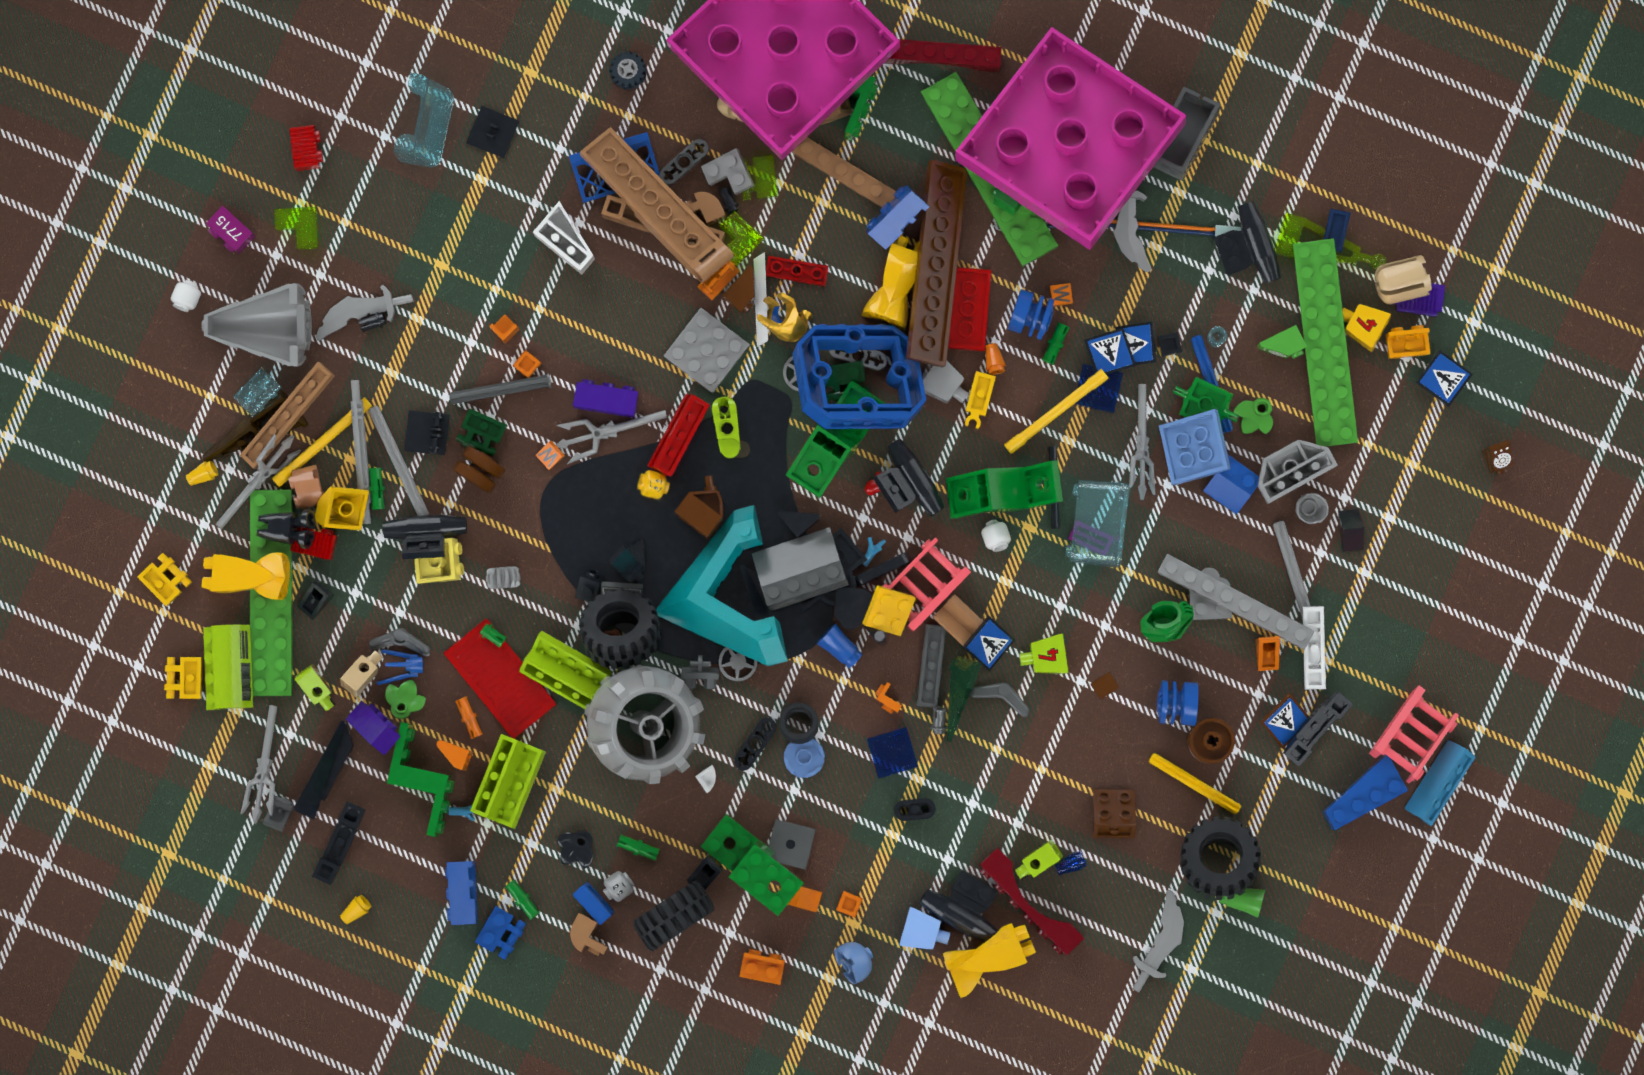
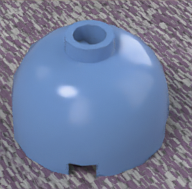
M847 942L834 950L836 961L839 966L842 964L846 971L843 974L849 982L855 985L868 977L872 970L871 959L873 958V954L868 947L864 948L857 942Z

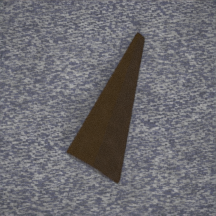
M278 388L203 454V461L209 462L222 456L226 458L230 456V453L240 449L244 451L289 396L282 389ZM303 415L288 433H291V430L302 426L304 428L308 426V422Z

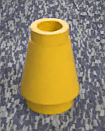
M204 461L187 474L186 479L193 486L214 480L218 476V470L212 461Z
M363 895L355 896L340 917L348 925L369 913L371 904Z

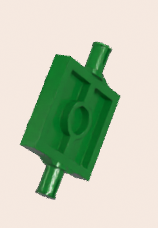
M1195 377L1192 386L1188 390L1176 386V390L1173 391L1174 394L1184 398L1179 415L1189 417L1217 409L1220 422L1227 418L1236 423L1238 420L1236 418H1239L1238 414L1229 411V404L1234 394L1199 377Z

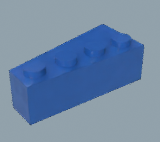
M1385 754L1324 809L1322 813L1331 830H1336L1407 792L1408 789L1391 758Z

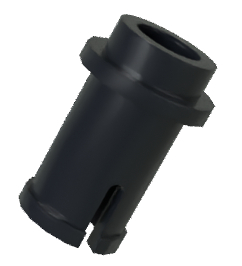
M725 187L718 191L725 207L724 212H727L728 215L737 212L739 204L735 202L731 188Z
M376 312L374 316L360 319L359 324L368 323V325L361 327L362 332L377 327L383 328V325H386V319L383 313L379 314V312Z

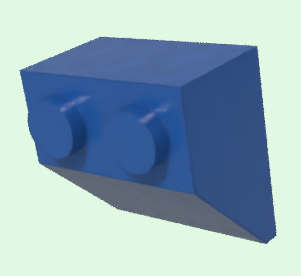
M1228 455L1231 469L1214 474L1203 492L1237 515L1257 488L1259 476Z

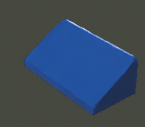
M589 882L583 884L573 894L577 901L600 925L615 913L612 907Z

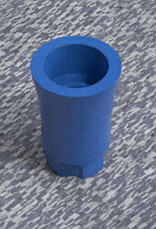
M836 623L816 642L817 645L828 651L849 669L863 655Z

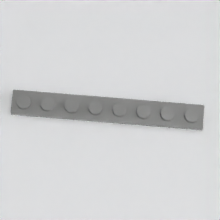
M1169 554L1166 555L1157 572L1305 650L1314 634V630Z

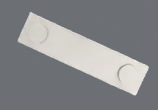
M1324 606L1302 607L1303 625L1314 630V634L1307 647L1303 650L1304 689H1326Z

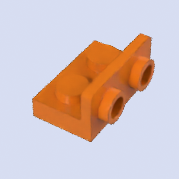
M749 949L748 953L744 952L739 977L780 985L785 960L781 959L782 955L769 953V957L762 956L761 951Z

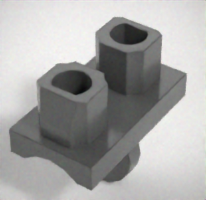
M698 655V661H690V667H682L681 679H683L689 689L696 688V679H704V688L715 689L716 682L719 679V668L711 667V661H703V655Z

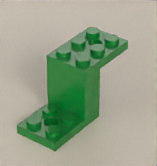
M870 76L849 96V98L857 100L845 129L844 139L850 142L853 141L854 137L858 138L862 129L861 120L862 118L866 119L870 110L869 101H874L877 94L878 85H876V78Z
M851 381L836 404H858L859 400L863 397H871L877 404L886 403L854 381ZM818 424L786 476L818 498H821L842 464L855 453L869 429H824ZM811 464L819 467L818 474L815 475L810 472L809 466Z
M1058 460L1027 467L987 468L946 478L951 519L984 512L1022 511L1063 502Z
M401 722L398 732L401 737L396 741L387 783L436 794L426 835L439 837V834H443L446 822L443 821L444 813L449 811L450 801H447L449 793L453 792L455 781H452L453 776L404 766L405 762H409L411 750L408 747L410 741H414L416 730L413 729L414 725Z
M728 814L723 817L701 845V848L732 871L729 876L730 879L777 916H779L804 884L801 879L772 857L775 853ZM727 837L735 840L736 845L733 849L725 847L724 840ZM775 880L780 883V891L772 892L769 889L771 881Z

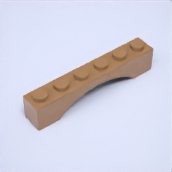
M607 195L601 213L602 218L651 233L635 216V212L623 199ZM708 227L724 242L725 232Z

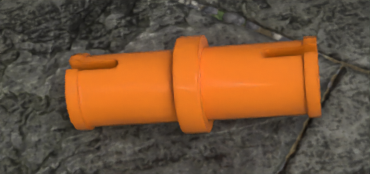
M467 696L456 700L455 703L462 716L461 721L465 723L470 738L473 739L482 735L483 733L475 718L477 715L473 713Z

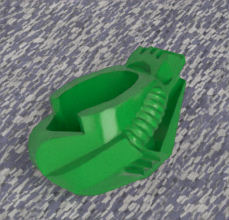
M1160 601L1154 604L1152 610L1140 621L1142 634L1151 642H1169L1181 639L1194 618L1193 606L1185 601L1179 604L1172 601Z

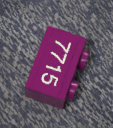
M223 206L206 223L210 228L208 232L216 239L218 237L222 238L225 241L222 245L231 253L235 250L240 254L255 238V235Z

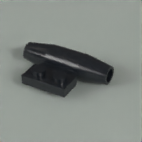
M1251 201L1237 206L1242 231L1231 230L1213 237L1227 276L1247 269L1254 262L1265 283L1281 278L1274 245L1266 223L1256 205Z
M901 439L888 445L886 448L895 468L891 467L876 475L873 480L893 511L896 513L912 504L914 499L930 516L943 510L945 507L935 484L916 455Z
M443 514L420 515L383 522L384 538L403 540V559L444 557L445 538L467 534V519L461 516Z
M961 870L951 888V897L927 889L919 902L939 920L966 936L984 943L999 931L980 915L990 907L998 891Z

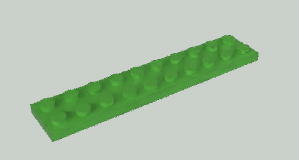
M957 72L921 91L922 97L954 151L957 150L982 117ZM966 168L970 179L1022 267L1058 247L1041 217L1021 205L1014 216L993 204L994 196L992 195L996 187Z
M1333 238L1293 244L1303 335L1307 345L1305 352L1316 444L1327 447L1358 443L1335 241Z
M254 490L250 495V561L256 563L262 557L275 552L286 554L290 561L289 588L285 599L273 600L265 598L254 589H250L253 696H293V552L290 551V544L278 543L256 536L257 529L268 530L267 523L258 522L259 515L293 512V490Z

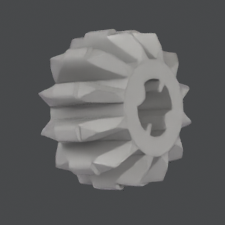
M516 566L489 568L487 570L486 582L490 589L512 588L520 585L521 577L519 568Z

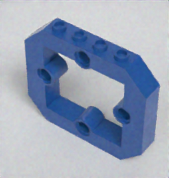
M814 325L797 343L793 351L802 412L824 429L905 428L921 411L926 402L920 362L906 359L908 337L893 325ZM819 350H844L851 354L859 350H890L893 364L886 376V382L890 387L898 390L900 404H877L871 397L861 398L858 404H828L825 386L832 374V369L828 363L820 361Z

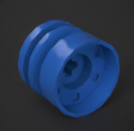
M1021 289L1008 330L1021 334L1024 327L1028 326V337H1031L1034 329H1037L1036 339L1041 340L1048 330L1053 316L1054 299L1049 298L1047 305L1043 306L1044 296L1041 295L1038 302L1034 303V293Z
M1162 680L1157 694L1159 724H1165L1166 716L1169 715V724L1173 725L1177 715L1181 725L1195 726L1198 712V683L1183 682L1181 691H1177L1176 681H1172L1171 689L1168 690V681Z

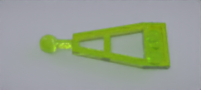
M1285 213L1275 251L1277 254L1294 258L1293 244L1299 242L1303 226L1322 236L1325 235L1326 229L1306 218ZM1346 239L1343 247L1353 251L1352 257L1336 255L1337 263L1356 264L1357 260L1369 263L1375 270L1380 265L1386 264V258L1382 254L1371 256L1361 253V247Z

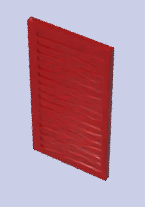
M486 618L447 651H444L443 654L513 739H516L517 736L557 704L540 683L519 672L523 662L506 641L499 648L487 638H482L480 632L486 623L491 625L490 621Z

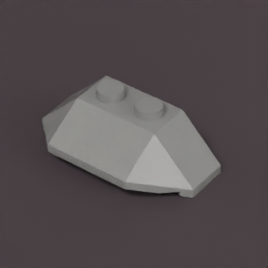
M1297 440L1262 460L1258 488L1266 503L1269 504L1338 465L1328 447Z

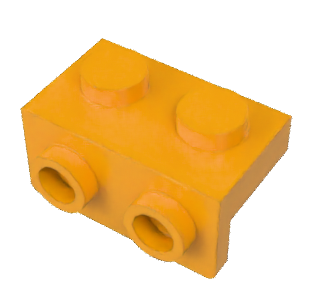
M1423 325L1412 326L1411 330H1403V327L1392 328L1391 332L1386 334L1388 359L1430 355L1429 328H1424Z

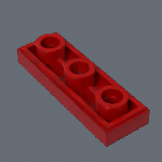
M768 256L766 277L825 287L829 266ZM799 268L801 271L800 273L795 274L793 272V269Z

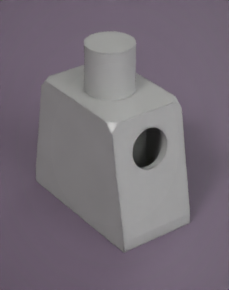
M947 360L945 367L933 366L923 379L925 394L948 404L952 397L963 403L969 395L967 391L960 387L964 377Z

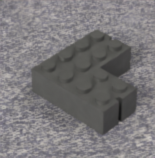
M1183 87L1173 106L1187 115L1185 126L1154 165V168L1181 181L1187 175L1219 115L1221 105L1204 96L1201 107L1198 106L1200 94L1186 87Z

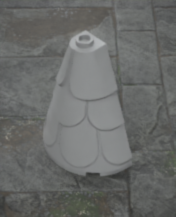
M286 284L205 314L202 321L204 336L235 349L241 348L287 366H301L306 360V356H304L305 350L310 349L312 335L309 300H305L303 296L306 292L300 284Z

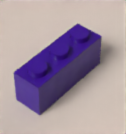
M582 379V382H577L573 407L575 409L635 418L639 393L635 391L634 387L623 386L620 389L614 388L615 385L611 383H603L601 386L595 385L592 380Z
M361 700L346 718L383 755L401 737L395 731L397 727L372 703L367 705Z

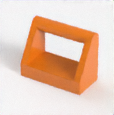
M439 740L436 744L453 767L466 771L473 751Z

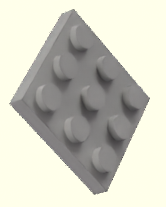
M700 308L664 354V358L713 394L750 344L704 309Z

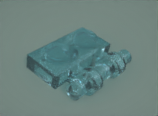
M261 368L233 397L253 417L258 411L261 412L264 409L263 406L271 398L274 399L277 396L276 393L282 387Z

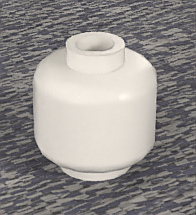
M186 280L185 283H177L171 295V301L174 303L173 306L184 312L195 309L201 296L200 290L196 288L197 284Z
M991 520L982 529L981 534L988 549L993 550V552H999L1008 547L1011 536L1004 522Z

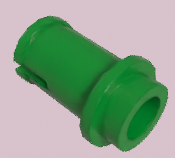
M486 623L480 632L482 638H487L500 648L507 637L492 628V624L488 625Z

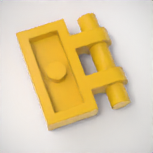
M162 553L157 558L162 563L159 567L151 563L137 577L165 606H168L182 593L176 586L182 583L187 588L192 581L187 577L188 574L184 570L181 571L174 564L175 561L171 557L168 558ZM166 570H169L175 576L172 580L164 574Z
M167 657V665H165L167 683L164 684L166 699H174L175 691H180V699H202V657H180V665H175V657ZM175 672H180V684H175Z

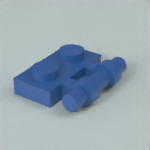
M495 906L475 943L492 953L497 946L501 947L502 950L498 956L505 960L508 954L514 950L513 946L518 937H521L524 933L522 930L526 923L518 920L516 926L510 924L514 916ZM509 930L512 933L505 943L501 938L505 931Z

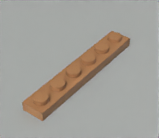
M808 137L792 152L797 157L881 208L886 202L890 203L895 198L893 196L896 192L895 190Z
M317 362L240 456L253 469H257L256 459L273 435H276L275 448L335 375L322 363ZM271 448V449L267 452V454L265 455V457L262 459L263 462H264V460L269 456V454L274 450V448Z

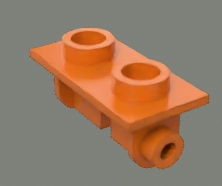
M730 260L697 287L713 300L740 270Z

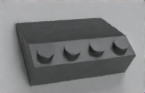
M830 527L752 553L762 592L770 611L849 585Z

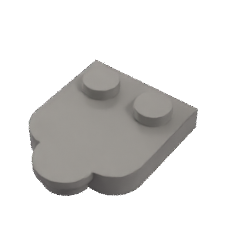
M1205 568L1201 571L1230 586L1229 581L1220 577L1214 568ZM1189 590V604L1193 606L1194 611L1193 620L1232 618L1231 611Z

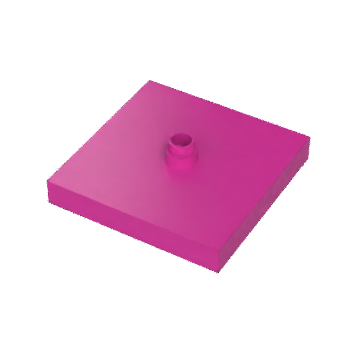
M707 0L666 39L668 47L781 160L788 156L900 48V41L859 0Z
M1051 27L957 148L955 156L957 162L1091 250L1185 126L1187 115Z

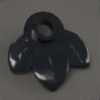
M580 830L575 834L565 832L559 836L556 842L563 847L560 855L561 863L570 865L578 861L584 869L587 868L594 856L591 849L593 843L591 834L585 830ZM579 838H583L585 844H580Z

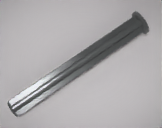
M547 372V375L451 392L449 393L451 404H457L545 387L551 389L552 383L550 374Z

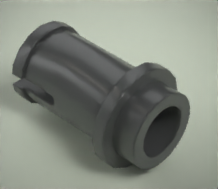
M938 706L933 708V725H931V729H933L935 734H944L947 729L945 725V707Z

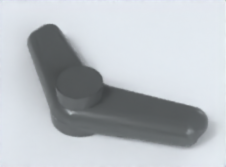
M404 628L396 629L369 641V648L371 650L392 645H404L423 656L430 655V647Z
M1006 682L973 687L970 692L972 698H1001L1022 717H1027L1029 714V707L1012 686Z

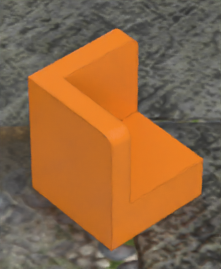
M506 315L501 317L494 325L491 324L489 326L505 344L520 330Z

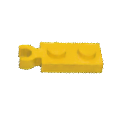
M976 371L965 412L971 413L965 420L966 427H968L970 420H975L977 423L976 429H979L981 425L979 415L986 416L996 376Z

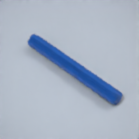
M1202 336L1192 337L1191 342L1204 380L1219 387ZM1223 419L1221 422L1223 433L1231 432L1233 430L1231 420Z

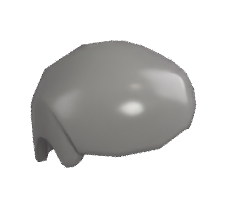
M1308 493L1302 495L1297 500L1295 511L1298 518L1303 522L1315 524L1321 523L1326 518L1329 506L1326 499L1321 495Z

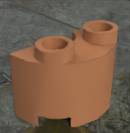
M317 465L292 470L289 483L291 489L295 488L297 496L294 497L296 508L304 510L316 507L318 500L324 494Z

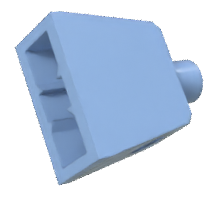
M910 907L899 945L933 949L935 941L947 945L950 932L939 929L941 921Z

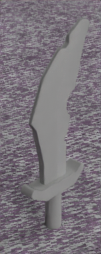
M1135 191L1119 211L1113 234L1121 252L1131 262H1136L1140 269L1150 272L1151 266L1148 263L1142 240L1136 236L1138 224L1137 219L1134 217L1136 215V200L1144 202L1147 197L1143 193Z
M382 285L380 288L383 290L384 296L353 298L347 296L330 308L323 319V326L318 329L316 339L321 341L326 336L347 326V322L351 318L360 320L369 313L372 315L376 314V312H387V320L392 322L395 315L394 306L414 302L413 295L409 294L392 298V293Z
M1171 890L1166 891V900L1160 920L1163 930L1161 933L1156 934L1153 943L1154 947L1150 949L1143 962L1137 956L1132 958L1137 968L1142 970L1132 988L1137 992L1141 991L1149 975L1154 978L1166 977V973H1160L1157 969L1170 952L1182 942L1184 920L1180 907L1176 905L1177 899Z

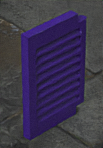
M1431 283L1432 291H1428L1430 295L1393 305H1397L1396 311L1437 317V313L1442 312L1445 285Z

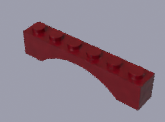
M898 39L900 41V48L884 63L896 65L915 63L942 64L978 71L999 72L1002 47Z
M998 847L979 864L982 867L979 871L987 879L991 877L996 882L994 887L1002 895L1006 893L1011 898L1008 901L1016 910L1020 907L1024 911L1023 917L1030 925L1035 923L1040 928L1037 932L1045 940L1049 938L1054 943L1052 948L1059 955L1064 953L1067 956L1085 939L1070 923L1050 919L1037 912L1028 904L1016 885L1012 862Z

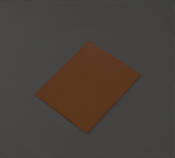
M1110 672L1090 684L1100 700L1119 688Z

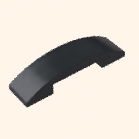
M1339 691L1333 693L1300 726L1283 754L1299 767L1312 753L1311 748L1337 718L1340 720L1353 703Z
M346 801L336 828L312 877L329 885L333 883L352 845L366 809Z

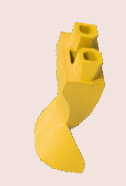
M899 236L895 243H892L888 254L883 286L869 299L861 316L884 319L898 329L905 331L909 308L907 294L915 283L919 242H916L914 250L906 248L909 239Z
M270 553L256 563L237 557L216 554L213 557L204 558V569H212V577H203L202 588L216 593H233L254 589L258 594L273 600H283L288 593L290 561L284 553Z
M1012 923L1005 925L993 937L976 949L954 950L943 953L960 998L967 996L973 991L983 972L1003 971L1027 963L1026 957L1036 953L1031 940L1020 944V941L1030 938L1025 925L1016 928L1013 927Z

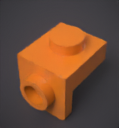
M889 682L886 685L881 684L875 693L878 696L876 700L883 704L881 708L892 714L893 711L898 713L902 705L885 695L891 684Z

